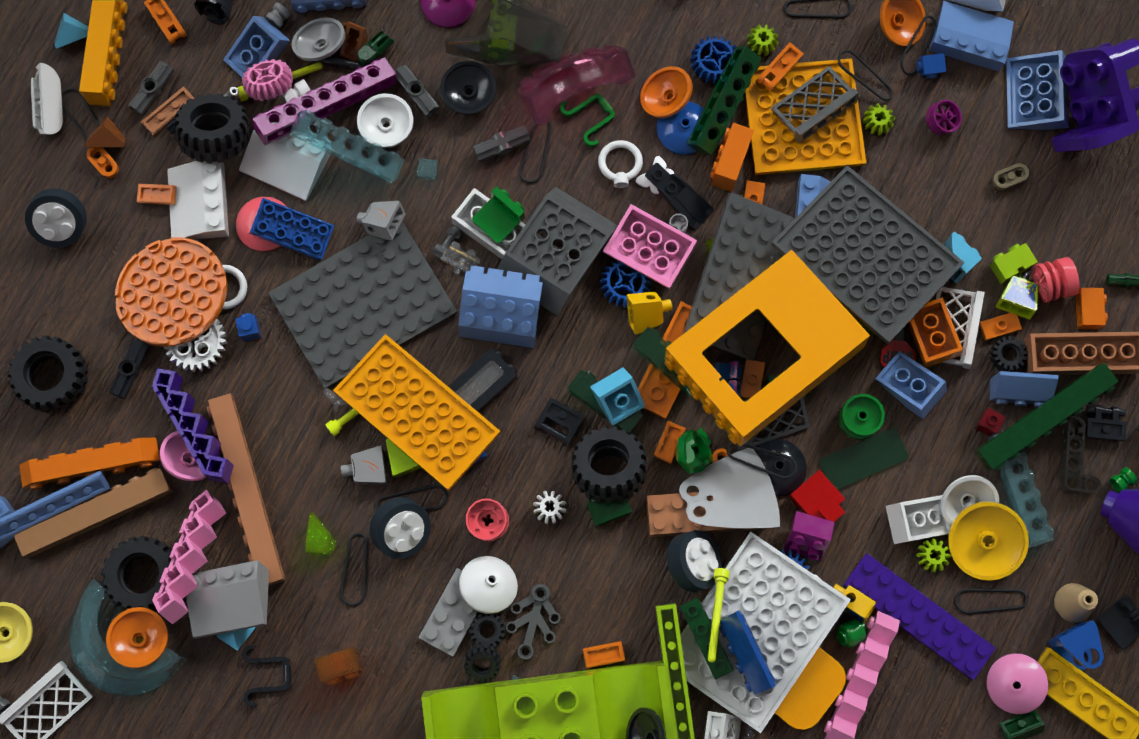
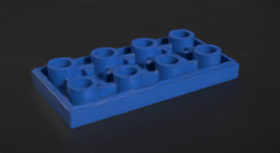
M262 198L249 234L321 261L334 225Z

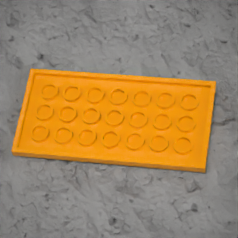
M386 334L333 390L335 394L448 491L501 433L499 429Z

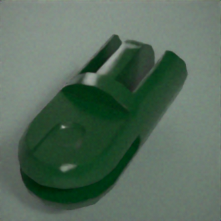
M380 30L358 51L357 59L359 63L364 66L371 64L394 44V40Z

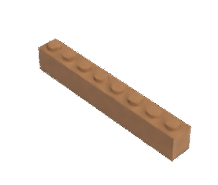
M158 468L151 469L147 472V475L141 478L139 476L131 478L128 481L129 483L123 486L121 484L116 485L108 493H100L92 497V500L88 502L83 501L68 511L66 509L56 514L55 517L37 523V525L15 534L14 537L22 557H33L173 493L165 471Z

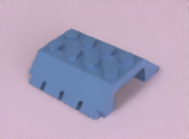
M471 265L470 271H466L458 324L459 337L534 348L540 297L543 282H539L540 276L526 274V280L522 279L523 273L507 271V276L504 277V270L488 268L487 274H484L485 267Z

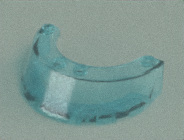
M93 579L83 592L70 629V649L78 670L92 685L114 695H140L158 688L168 681L187 659L183 656H178L173 650L165 648L158 660L143 668H128L117 663L109 654L107 646L99 634L97 618L102 610L100 605L105 597V590L102 587L101 581Z

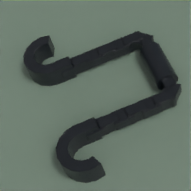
M249 645L244 648L242 653L243 659L248 663L254 664L283 661L285 663L283 666L285 685L248 689L244 694V702L252 707L257 706L256 702H250L249 695L251 693L287 691L291 687L290 682L292 681L290 660L286 656L250 659L248 652L252 649L254 650L255 645Z

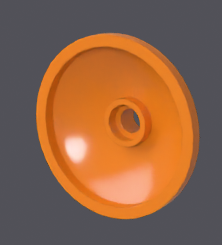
M884 0L880 9V24L888 40L898 46H908L921 21L926 16L924 7L920 0ZM926 20L923 23L921 29L919 30L912 44L916 43L921 38L925 29Z
M674 66L665 67L654 72L646 80L641 90L640 101L643 109L649 115L656 118H667L678 113L688 103L692 94L693 85L690 76L683 69Z
M143 607L130 608L116 616L111 622L106 635V645L109 654L117 663L128 668H143L151 665L163 654L168 642V630L164 620L153 610ZM139 637H143L142 643H137Z

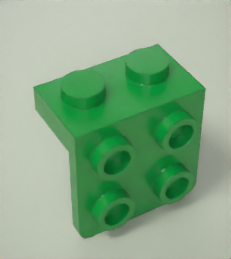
M496 186L491 191L492 198L473 216L472 221L499 244L525 219V211L519 202H513L510 199L507 191L504 189L500 190Z

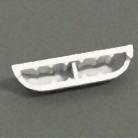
M39 63L36 66L38 71L35 78H31L33 127L38 129L39 134L51 135L57 133L63 124L61 82L58 74L52 67Z

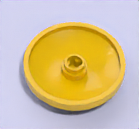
M984 501L966 507L955 517L948 533V546L953 560L966 574L981 580H997L1012 574L1023 563L1028 551L1029 536L1023 520L1015 511L1001 503Z

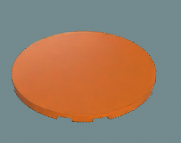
M182 237L155 241L145 246L146 248L138 254H134L121 271L115 288V308L124 327L140 341L161 347L176 346L197 338L215 322L225 303L227 279L225 270L218 257L202 243Z

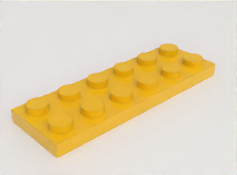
M1046 647L1037 662L1043 667L1047 675V696L1106 739H1136L1139 734V712L1051 648Z

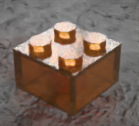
M355 647L314 659L320 682L329 686L341 683L340 679L345 677L348 680L360 677L359 673L364 672L358 649Z

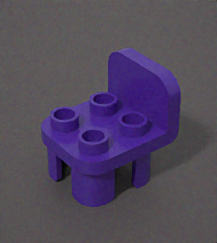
M1137 39L1124 40L1112 46L1110 42L1094 48L1077 50L1064 58L1063 65L1060 68V75L1064 83L1067 84L1072 101L1070 111L1077 120L1078 126L1051 139L1055 152L1095 149L1115 142L1138 130L1139 120L1136 111L1139 109V86L1130 90L1125 71L1139 65V41Z

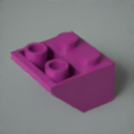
M796 511L783 550L786 552L791 550L793 555L798 553L800 556L811 560L821 561L831 542L834 522Z

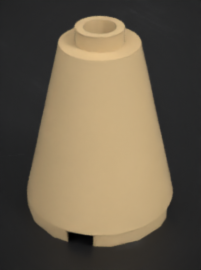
M1077 583L1064 585L1056 592L1054 598L1056 611H1058L1061 618L1071 623L1082 622L1089 618L1098 603V597L1095 592Z

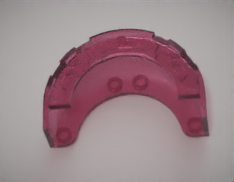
M605 45L604 49H597L595 46L583 49L582 54H575L573 56L570 53L539 67L532 72V77H525L519 83L520 87L517 88V92L537 125H544L552 117L554 107L568 100L569 96L581 94L585 89L602 84L620 83V85H625L636 75L625 48L616 45Z

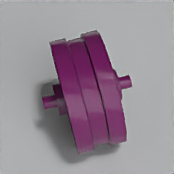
M942 100L928 108L926 121L933 133L946 135L959 128L962 115L955 102ZM946 124L950 127L949 130H946Z

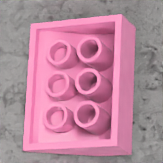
M631 204L604 248L603 253L670 289L693 252L697 240Z

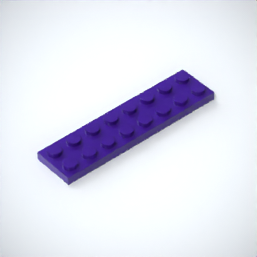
M867 553L864 554L843 584L846 588L849 585L874 600L877 611L900 620V628L971 680L976 678L996 649Z

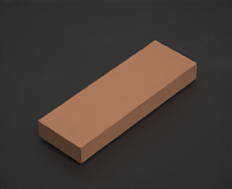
M183 86L143 119L141 123L155 137L175 119L176 112L183 103L186 104L187 100L195 98Z

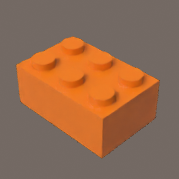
M736 123L732 124L731 129L727 128L711 171L712 186L729 192L733 191L754 133L753 129Z
M943 297L928 302L908 323L925 368L962 356L963 353L962 345Z

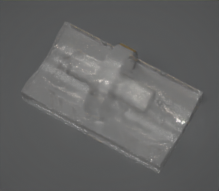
M453 241L442 254L441 260L454 266V273L458 274L461 270L464 272L470 271L471 265H479L480 259L477 258V252L471 249L464 252L460 250V244Z

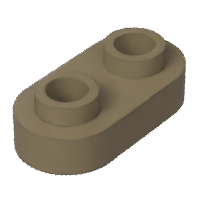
M1022 163L1014 164L996 172L992 178V184L998 190H1006L1024 182L1029 176V170ZM1015 172H1018L1020 174V177H1017L1015 175ZM998 179H1002L1004 184L999 183Z

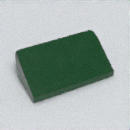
M1033 710L999 723V727L1005 739H1027L1042 733L1045 724L1037 711Z

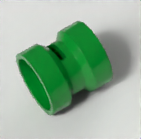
M1124 467L1118 475L1112 476L1109 482L1120 493L1123 489L1135 485L1138 480L1129 468Z

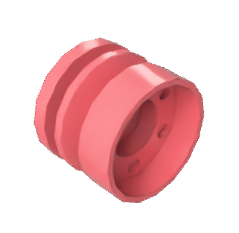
M1069 257L1055 259L1052 263L1046 261L1043 264L1038 263L1033 266V283L1038 285V297L1042 302L1055 301L1059 299V296L1061 298H1068L1078 294L1079 276L1074 262Z
M480 499L469 507L466 514V525L474 537L483 541H495L507 532L509 515L499 502L492 499ZM488 516L493 519V523H489V526L484 522V518L487 519Z

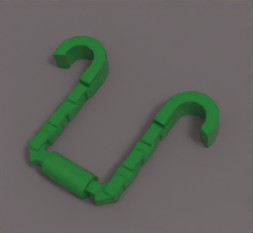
M597 93L571 111L564 110V107L567 106L566 100H563L560 104L561 114L564 117H572L588 106V104L598 99L601 106L610 114V116L584 134V143L590 148L598 146L599 141L591 142L588 140V137L615 118L612 106L601 96L602 94Z

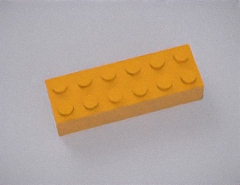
M92 0L79 92L89 105L111 106L112 100L115 99L114 83H117L118 80L116 68L120 64L119 48H122L123 45L121 33L125 29V21L123 19L128 9L127 3L124 0Z

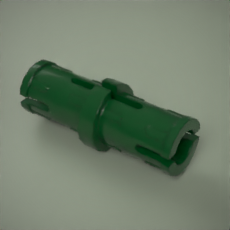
M1108 273L1106 285H1117L1124 288H1129V286L1139 287V275Z

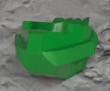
M702 428L697 431L687 430L678 438L676 445V460L689 474L704 471L713 461L709 448L711 439L708 438V434Z

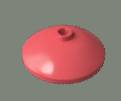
M258 197L250 200L240 209L236 219V231L241 241L250 249L268 252L281 246L249 234L262 198L283 206L286 205L272 197Z

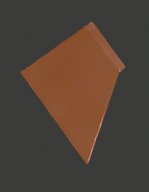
M352 22L341 23L345 29V40L340 47V56L357 62L358 51L368 41L366 28Z
M106 116L87 138L85 147H124L126 138L111 119Z

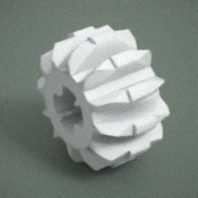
M544 491V499L540 495L537 496L541 503H533V506L539 507L534 510V514L541 513L538 516V520L540 521L545 517V524H548L549 518L555 524V516L560 520L563 518L559 512H566V509L561 507L566 502H558L562 495L559 494L554 498L555 491H551V496H548L547 491ZM547 503L549 505L550 503L554 504L552 512L550 510L549 512L546 511Z

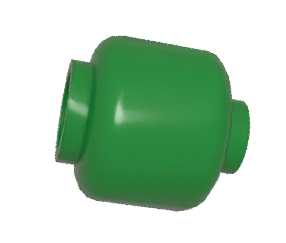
M850 619L839 625L836 636L841 645L853 648L865 641L867 628L863 622Z

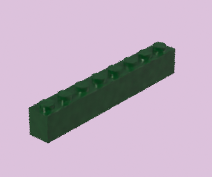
M1105 362L1097 365L974 451L988 471L993 469L995 471L1005 466L1004 461L1008 458L1013 460L1021 454V449L1024 447L1029 449L1037 443L1035 440L1038 437L1044 438L1052 433L1051 428L1056 425L1060 427L1068 421V416L1071 414L1076 416L1084 410L1082 407L1085 404L1091 405L1099 400L1098 395L1101 393L1107 394L1115 388L1113 385L1118 380Z

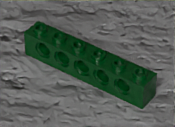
M735 47L686 143L702 155H713L716 152L721 137L724 136L729 122L733 119L734 112L741 103L746 88L751 84L753 74L759 68L762 58L748 47Z

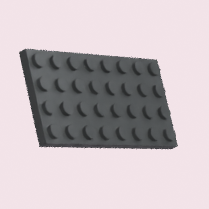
M732 192L728 193L683 334L783 257L771 243L795 219L794 217ZM756 310L710 347L745 360L753 361L767 319L759 310Z

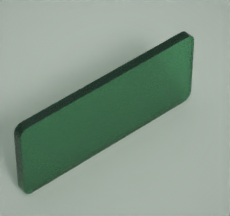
M891 428L820 459L819 463L827 479L838 490L905 461L909 455L897 430Z

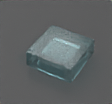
M419 158L417 178L436 180L438 160Z

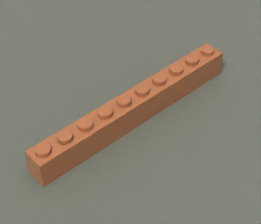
M231 393L208 400L209 406H207L209 417H213L214 420L212 425L214 435H218L219 442L221 443L219 453L223 454L224 458H227L234 465L228 486L230 491L233 490L235 498H232L235 509H238L240 516L237 517L240 528L244 527L245 535H243L245 546H249L251 552L248 554L249 562L258 560L269 569L268 586L286 581L235 399Z

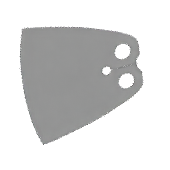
M746 448L732 454L736 458L765 469L754 449ZM729 456L710 464L704 471L695 473L680 485L679 492L681 498L687 502L686 513L691 522L724 528L780 527L777 498L768 473L733 460ZM689 486H696L699 489V494L690 496L687 494V488ZM707 496H713V501H708ZM701 506L705 508L706 514L703 517H696L693 513L695 507Z

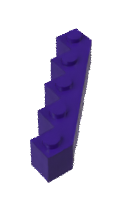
M157 368L152 388L171 417L173 424L186 443L191 455L196 460L202 474L211 481L229 484L234 465L227 458L217 457L221 443L214 436L204 435L208 421L201 414L192 413L196 400L189 393L180 392L183 379L175 371Z

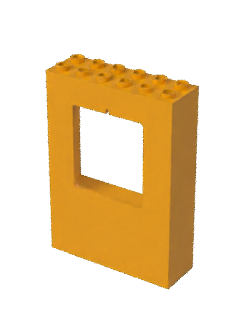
M790 250L666 347L664 363L670 371H675L678 375L677 379L682 385L688 386L692 397L695 400L699 399L705 412L708 415L712 414L714 416L717 426L727 431L730 441L733 444L737 443L741 447L865 347L870 335L795 252ZM759 310L798 353L800 359L748 401L744 402L724 379L719 380L722 376L702 355V352L754 311Z

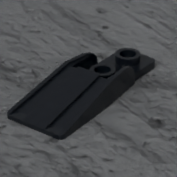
M655 163L645 174V177L657 188V191L677 214H682L687 218L688 225L693 230H696L713 211V208L687 182L675 174H669L659 163Z

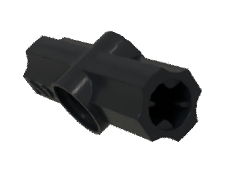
M137 340L132 341L124 360L118 366L119 371L109 391L110 394L126 399L134 380L140 374L141 364L149 349L148 345ZM133 366L132 372L127 374L125 372L126 368Z

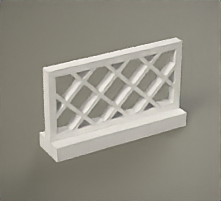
M942 287L937 292L936 299L940 298L941 292L949 293L953 299L945 305L947 307L956 302L961 310L953 315L948 308L947 310L951 319L958 327L955 329L956 332L960 330L964 335V340L960 341L963 344V353L960 360L950 359L942 363L959 365L970 369L985 292L977 291L976 293ZM962 296L972 297L971 303L965 307L962 306L958 299ZM964 312L968 320L960 325L955 317Z
M60 661L0 715V723L4 724L17 739H26L27 732L38 733V739H47L86 704L93 695L69 671L67 665ZM64 674L71 679L70 688L59 687V679ZM46 690H55V701H43L44 692ZM59 690H70L69 702H58ZM73 690L82 691L86 698L82 702H72ZM40 704L39 715H28V706ZM43 704H55L54 716L42 715ZM58 704L69 705V713L66 716H57ZM15 718H24V729H15L11 722ZM28 718H39L38 730L27 729ZM42 718L54 719L51 730H41Z
M708 711L704 739H739L741 719L730 714Z

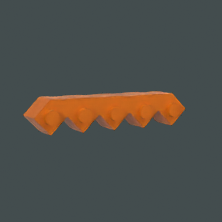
M156 437L131 439L132 442H116L106 444L102 448L93 449L91 447L76 450L77 453H61L51 455L43 460H38L37 458L28 460L19 465L22 488L30 487L31 490L42 489L43 485L49 482H58L59 485L68 484L75 477H88L98 471H113L115 474L123 473L126 468L134 465H140L141 468L152 467V463L160 460Z

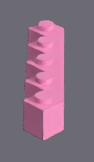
M208 490L191 502L189 517L184 519L179 531L181 534L179 542L174 544L170 554L171 562L169 567L164 569L160 579L162 584L160 590L154 594L152 599L158 613L171 624H174L189 612L183 598L198 587L192 574L208 562L202 549L217 538L211 525L226 514L221 503Z
M880 611L876 613L875 617H870L867 623L866 639L858 645L856 650L858 655L852 669L849 668L846 674L847 682L842 694H839L834 704L836 708L833 716L825 725V739L855 738L857 724L866 711L868 698L876 686L879 671L887 659L889 646L898 632L900 620Z

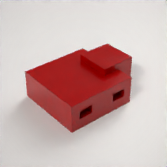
M820 469L788 496L805 514L835 522L845 513L839 505L845 498Z

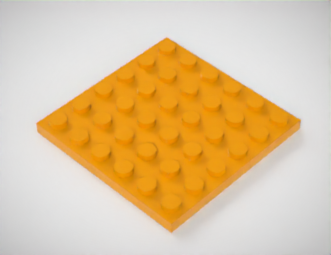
M852 58L840 59L841 64L854 74ZM838 60L797 63L771 93L766 90L767 87L763 84L760 85L756 82L759 75L768 66H759L758 70L753 74L751 84L746 88L744 94L748 126L754 130L750 142L755 175L844 168L847 165L849 167L866 165L858 100L854 105L800 144L795 140V135L771 111V107L828 66L851 89L854 88L856 90L855 79L839 66ZM828 73L822 77V82L833 83V77ZM771 75L767 77L770 81L774 79ZM811 85L808 88V92L819 93V86ZM821 86V93L832 94L833 87ZM834 88V94L842 95L846 92L843 88ZM796 96L793 99V103L804 104L805 96ZM807 97L806 104L817 105L818 97ZM820 98L819 105H829L831 103L830 98ZM782 106L778 109L782 114H790V107ZM792 107V114L803 115L804 108ZM806 108L805 110L806 116H814L817 113V109ZM791 119V124L797 128L802 124V120Z

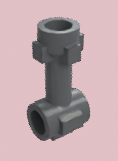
M455 226L448 228L446 233L449 235L443 244L437 243L432 251L435 257L442 260V257L448 259L451 253L448 248L454 239L459 240L462 231Z

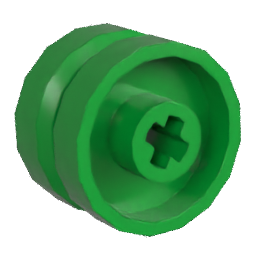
M869 394L852 396L843 404L839 411L838 423L840 429L846 436L852 439L863 440L871 437L881 428L884 422L885 412L883 405L877 398Z

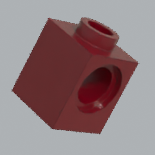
M987 408L982 412L974 428L992 437L997 434L1005 416Z

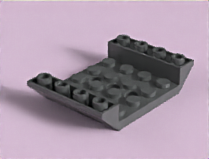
M555 187L544 197L505 253L497 269L504 270V277L507 276V271L523 273L522 279L526 280V274L540 276L539 282H543L539 305L558 317L568 303L570 295L606 242H609L618 225ZM543 231L547 234V237L539 239L536 234ZM559 241L563 244V248L555 249L552 244ZM575 251L579 254V258L573 260L569 257V253Z

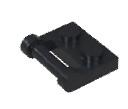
M550 398L534 429L546 432L562 441L563 445L568 447L584 419V415ZM547 418L569 430V432L565 435L545 424L544 421Z

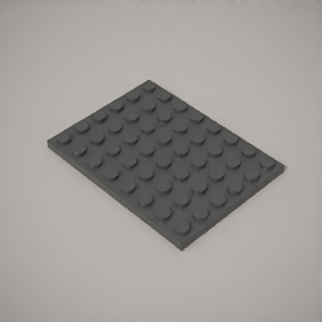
M848 165L771 243L783 256L790 250H793L836 299L887 344L899 334L964 264L959 257Z
M401 222L393 240L368 235L268 292L325 390L342 381L385 334L399 346H402L457 314L456 308L403 222Z

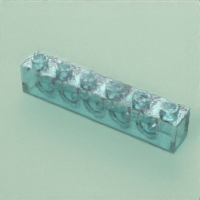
M302 110L297 114L289 133L290 135L390 183L397 180L404 163V159L400 158L398 153L388 152L379 144H371L363 136H355L344 127L338 128L332 125L333 123L330 120L315 117V114L311 111ZM310 125L316 126L317 133L311 131ZM328 133L333 134L334 141L328 139ZM345 141L351 144V150L345 147ZM362 149L368 152V158L362 155ZM379 157L384 159L385 166L379 163Z
M995 434V435L991 436L990 438H988V440L990 441L991 439H993L994 437H996L998 434ZM1021 449V454L1013 460L1008 458L1004 461L1005 466L1000 468L999 471L1012 509L1020 516L1027 528L1029 536L1028 548L1053 541L1054 531L1046 519L1048 517L1047 511L1040 502V491L1034 485L1033 481L1035 478L1032 470H1029L1027 465V454ZM1013 465H1016L1019 468V474H1015L1013 472ZM1019 484L1025 485V493L1020 491ZM1026 502L1031 503L1032 511L1026 509ZM1033 520L1038 522V530H1035L1032 527Z

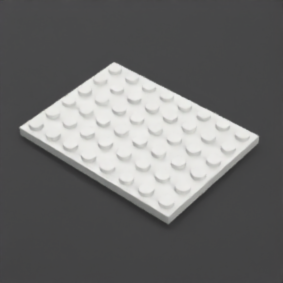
M750 532L725 568L730 571V576L727 583L724 584L720 620L738 610L742 611L777 685L757 695H754L753 692L749 693L744 683L747 681L744 673H739L735 664L738 662L736 655L731 656L727 648L729 641L726 636L722 637L720 631L718 638L734 671L715 680L688 624L680 636L687 682L761 733L850 602V599ZM715 583L702 602L711 623L717 583Z

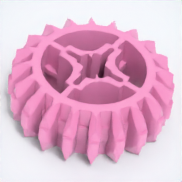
M266 59L264 62L259 61L258 64H253L252 68H247V72H244L242 77L243 88L249 98L259 99L260 101L264 99L269 101L271 98L276 99L277 96H282L283 92H288V88H291V83H293V76L286 62L281 60L275 61V59L271 61Z

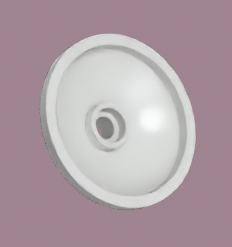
M378 94L369 98L361 106L357 116V126L361 136L368 143L380 148H390L399 145L410 135L413 128V114L409 105L402 98L393 94ZM385 123L390 124L389 127H383Z
M976 475L964 476L953 481L944 491L941 499V512L945 520L951 525L955 517L966 507L984 501L999 503V495L994 485L986 478Z
M492 556L475 558L461 572L459 578L460 593L464 601L478 612L486 614L501 612L510 606L517 594L516 576L511 567L499 558ZM488 578H493L494 583H491Z

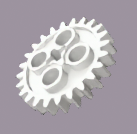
M216 319L208 328L210 331L207 335L201 334L197 337L199 339L195 341V338L184 344L164 347L166 350H169L166 355L171 357L170 361L172 363L177 362L176 366L178 368L183 365L185 371L189 367L192 372H195L196 367L203 371L204 365L210 368L209 363L217 364L215 358H222L219 352L225 351L222 345L227 344V341L222 338L226 337L227 334L221 332L224 329L223 325H219L220 321ZM188 346L189 350L182 354V348ZM203 347H208V351L205 354H200V350Z

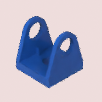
M1094 620L1081 622L1048 640L1049 645L1056 653L1080 670L1097 668L1103 662V650L1098 628ZM1091 649L1098 653V661L1095 664H1091ZM1084 652L1087 656V662L1084 659ZM1073 657L1077 661H1079L1083 666L1075 664V662L1073 661Z

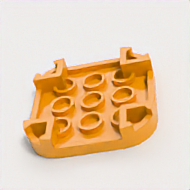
M819 647L774 714L794 729L805 730L813 727L843 690L846 684L844 668L838 661Z

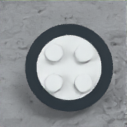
M57 188L46 189L36 194L25 212V224L31 236L38 242L55 248L66 247L76 242L81 236L87 221L86 210L82 202L72 193Z
M405 497L393 498L383 503L374 513L369 527L370 538L373 544L386 556L393 559H404L414 555L424 546L430 534L431 522L427 512L415 501Z
M693 530L675 536L670 542L667 552L668 567L679 587L688 592H697L713 587L715 585V579L713 578L714 569L722 567L720 553L713 539L703 531Z

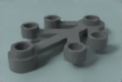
M544 584L535 585L531 590L530 596L511 605L512 613L520 614L524 607L534 603L532 611L514 622L510 621L506 624V631L513 634L519 627L529 622L524 644L518 648V655L523 660H528L533 656L534 651L531 645L537 624L544 634L546 643L551 644L556 639L555 634L550 631L540 614L541 606L543 605L549 614L550 623L558 624L561 619L560 614L555 612L549 601L550 590ZM540 590L544 592L542 598L537 596V592ZM519 605L520 611L515 612L513 606ZM554 614L559 617L556 622L551 620V616ZM509 624L515 625L514 631L508 630ZM552 634L554 639L547 641L546 635ZM524 648H528L530 651L527 656L522 654Z

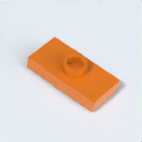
M747 180L744 198L762 205L765 183Z
M138 184L137 203L175 205L176 186Z
M1012 313L979 322L985 341L1022 329L1018 316Z
M746 359L741 384V398L750 399L761 390L765 367L764 362Z
M668 421L653 457L671 464L675 455L678 438L681 437L686 428Z
M621 641L582 649L586 669L625 661Z

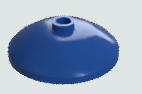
M688 101L685 107L678 113L667 118H658L657 135L662 145L669 151L680 155L696 153L697 151L686 143L704 109L698 104ZM686 121L689 125L684 126L682 122Z

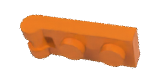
M146 0L144 2L171 45L176 43L177 39L187 36L164 0ZM176 28V32L172 34L169 32L171 29Z
M789 42L759 75L756 82L760 85L763 84L767 87L766 90L771 93L803 57L804 53ZM771 75L774 79L770 81L767 77Z

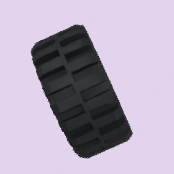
M207 93L205 96L198 95L195 99L187 100L186 104L183 103L175 115L174 126L178 146H180L184 154H187L191 159L195 158L198 162L206 161L208 164H213V162L222 163L226 159L229 161L234 158V155L238 156L248 144L250 135L246 110L237 100L233 101V98L230 96L225 97L223 94L218 93L217 95H212V93ZM210 126H221V127H222V128H220V129L212 130V131L202 130V129H204V128H206V127H210Z
M42 336V339L35 337L31 339V343H23L21 345L23 348L20 351L16 350L14 352L16 357L14 360L10 359L9 365L12 368L7 373V376L11 378L8 381L9 386L14 389V395L29 407L47 413L50 410L58 412L61 407L64 409L69 408L71 401L76 403L79 400L78 394L84 393L85 388H83V384L88 383V377L85 376L88 373V367L85 365L86 361L80 355V352L67 341H63L55 336L53 338ZM46 359H60L64 365V375L59 384L46 391L36 389L33 384V373L36 367Z
M602 427L599 431H596V429L590 431L589 436L584 435L581 438V442H577L571 462L575 484L578 485V490L581 493H585V497L590 500L595 498L597 503L605 501L606 504H612L614 501L618 503L624 502V498L630 499L634 496L633 492L638 493L647 474L646 453L642 443L637 441V437L634 434L629 435V432L624 429L619 431L618 427H612V429ZM604 456H617L627 463L625 469L615 475H601L591 468L596 460Z
M140 536L139 538L131 537L126 542L121 541L118 543L119 547L117 549H111L109 552L111 556L109 559L105 558L104 564H106V567L101 571V575L104 576V580L101 582L102 586L106 588L105 593L107 597L111 598L116 606L124 610L143 607L157 611L152 599L154 594L160 590L162 585L160 579L164 569L169 567L172 549L165 543L146 536ZM139 557H150L158 564V581L147 593H134L126 584L125 575L127 568Z

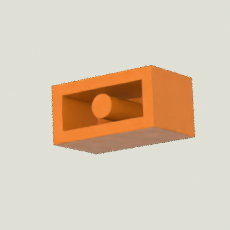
M1080 288L1075 296L1077 329H1101L1108 321V315L1105 312L1107 296L1104 294V288Z

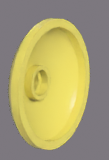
M0 602V663H5L17 659L27 650L32 640L33 626L29 615L20 606L13 603ZM5 630H9L7 637L4 636Z

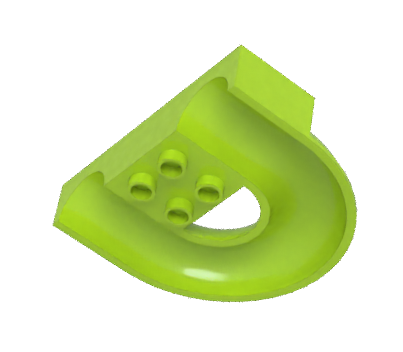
M661 660L424 691L421 697L426 739H626L629 719L634 711L639 708H651L662 720L666 739H675L666 667Z

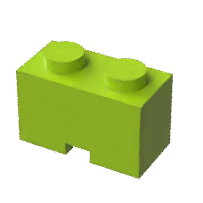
M1026 243L1021 246L1016 244L1008 249L1010 252L1006 254L1001 252L993 257L994 261L989 266L1000 284L1010 280L1012 276L1032 268L1038 262Z

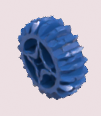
M708 35L706 41L701 39L700 44H695V49L691 51L690 62H692L691 69H695L694 75L700 74L699 80L706 78V84L709 80H712L713 85H715L716 80H719L724 69L721 70V64L730 59L736 46H730V40L725 42L724 36L719 40L717 35L713 39ZM709 50L708 56L700 59L701 54Z
M618 260L617 264L611 261V267L606 266V272L601 274L604 278L600 280V284L604 285L601 287V291H607L604 297H610L609 303H613L615 300L616 307L620 303H623V308L627 306V296L618 294L621 291L627 294L650 292L648 288L651 286V281H648L650 278ZM623 270L633 271V273L626 274L623 272ZM616 273L618 282L612 288L610 279ZM640 278L641 287L635 292L633 283L636 282V279ZM623 280H626V281L628 280V281H629V285H628V286H626V284L623 285V284H622V281H623Z

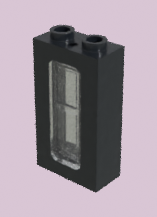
M491 347L448 387L480 413L518 379L516 374L518 371L511 363L507 364L503 360L505 357L498 349L494 351Z

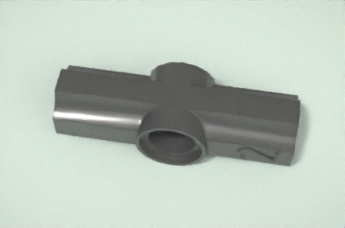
M159 61L149 77L142 80L141 88L128 104V107L137 114L143 115L153 100L161 95V89L174 70L168 64ZM150 86H155L153 90L148 91Z
M401 65L395 71L396 80L426 117H431L437 112L439 106L426 91L423 83L414 76L406 65ZM414 89L421 90L419 93H412Z
M525 125L509 132H498L491 139L473 146L478 161L481 162L496 155H506L513 148L528 143L531 139Z

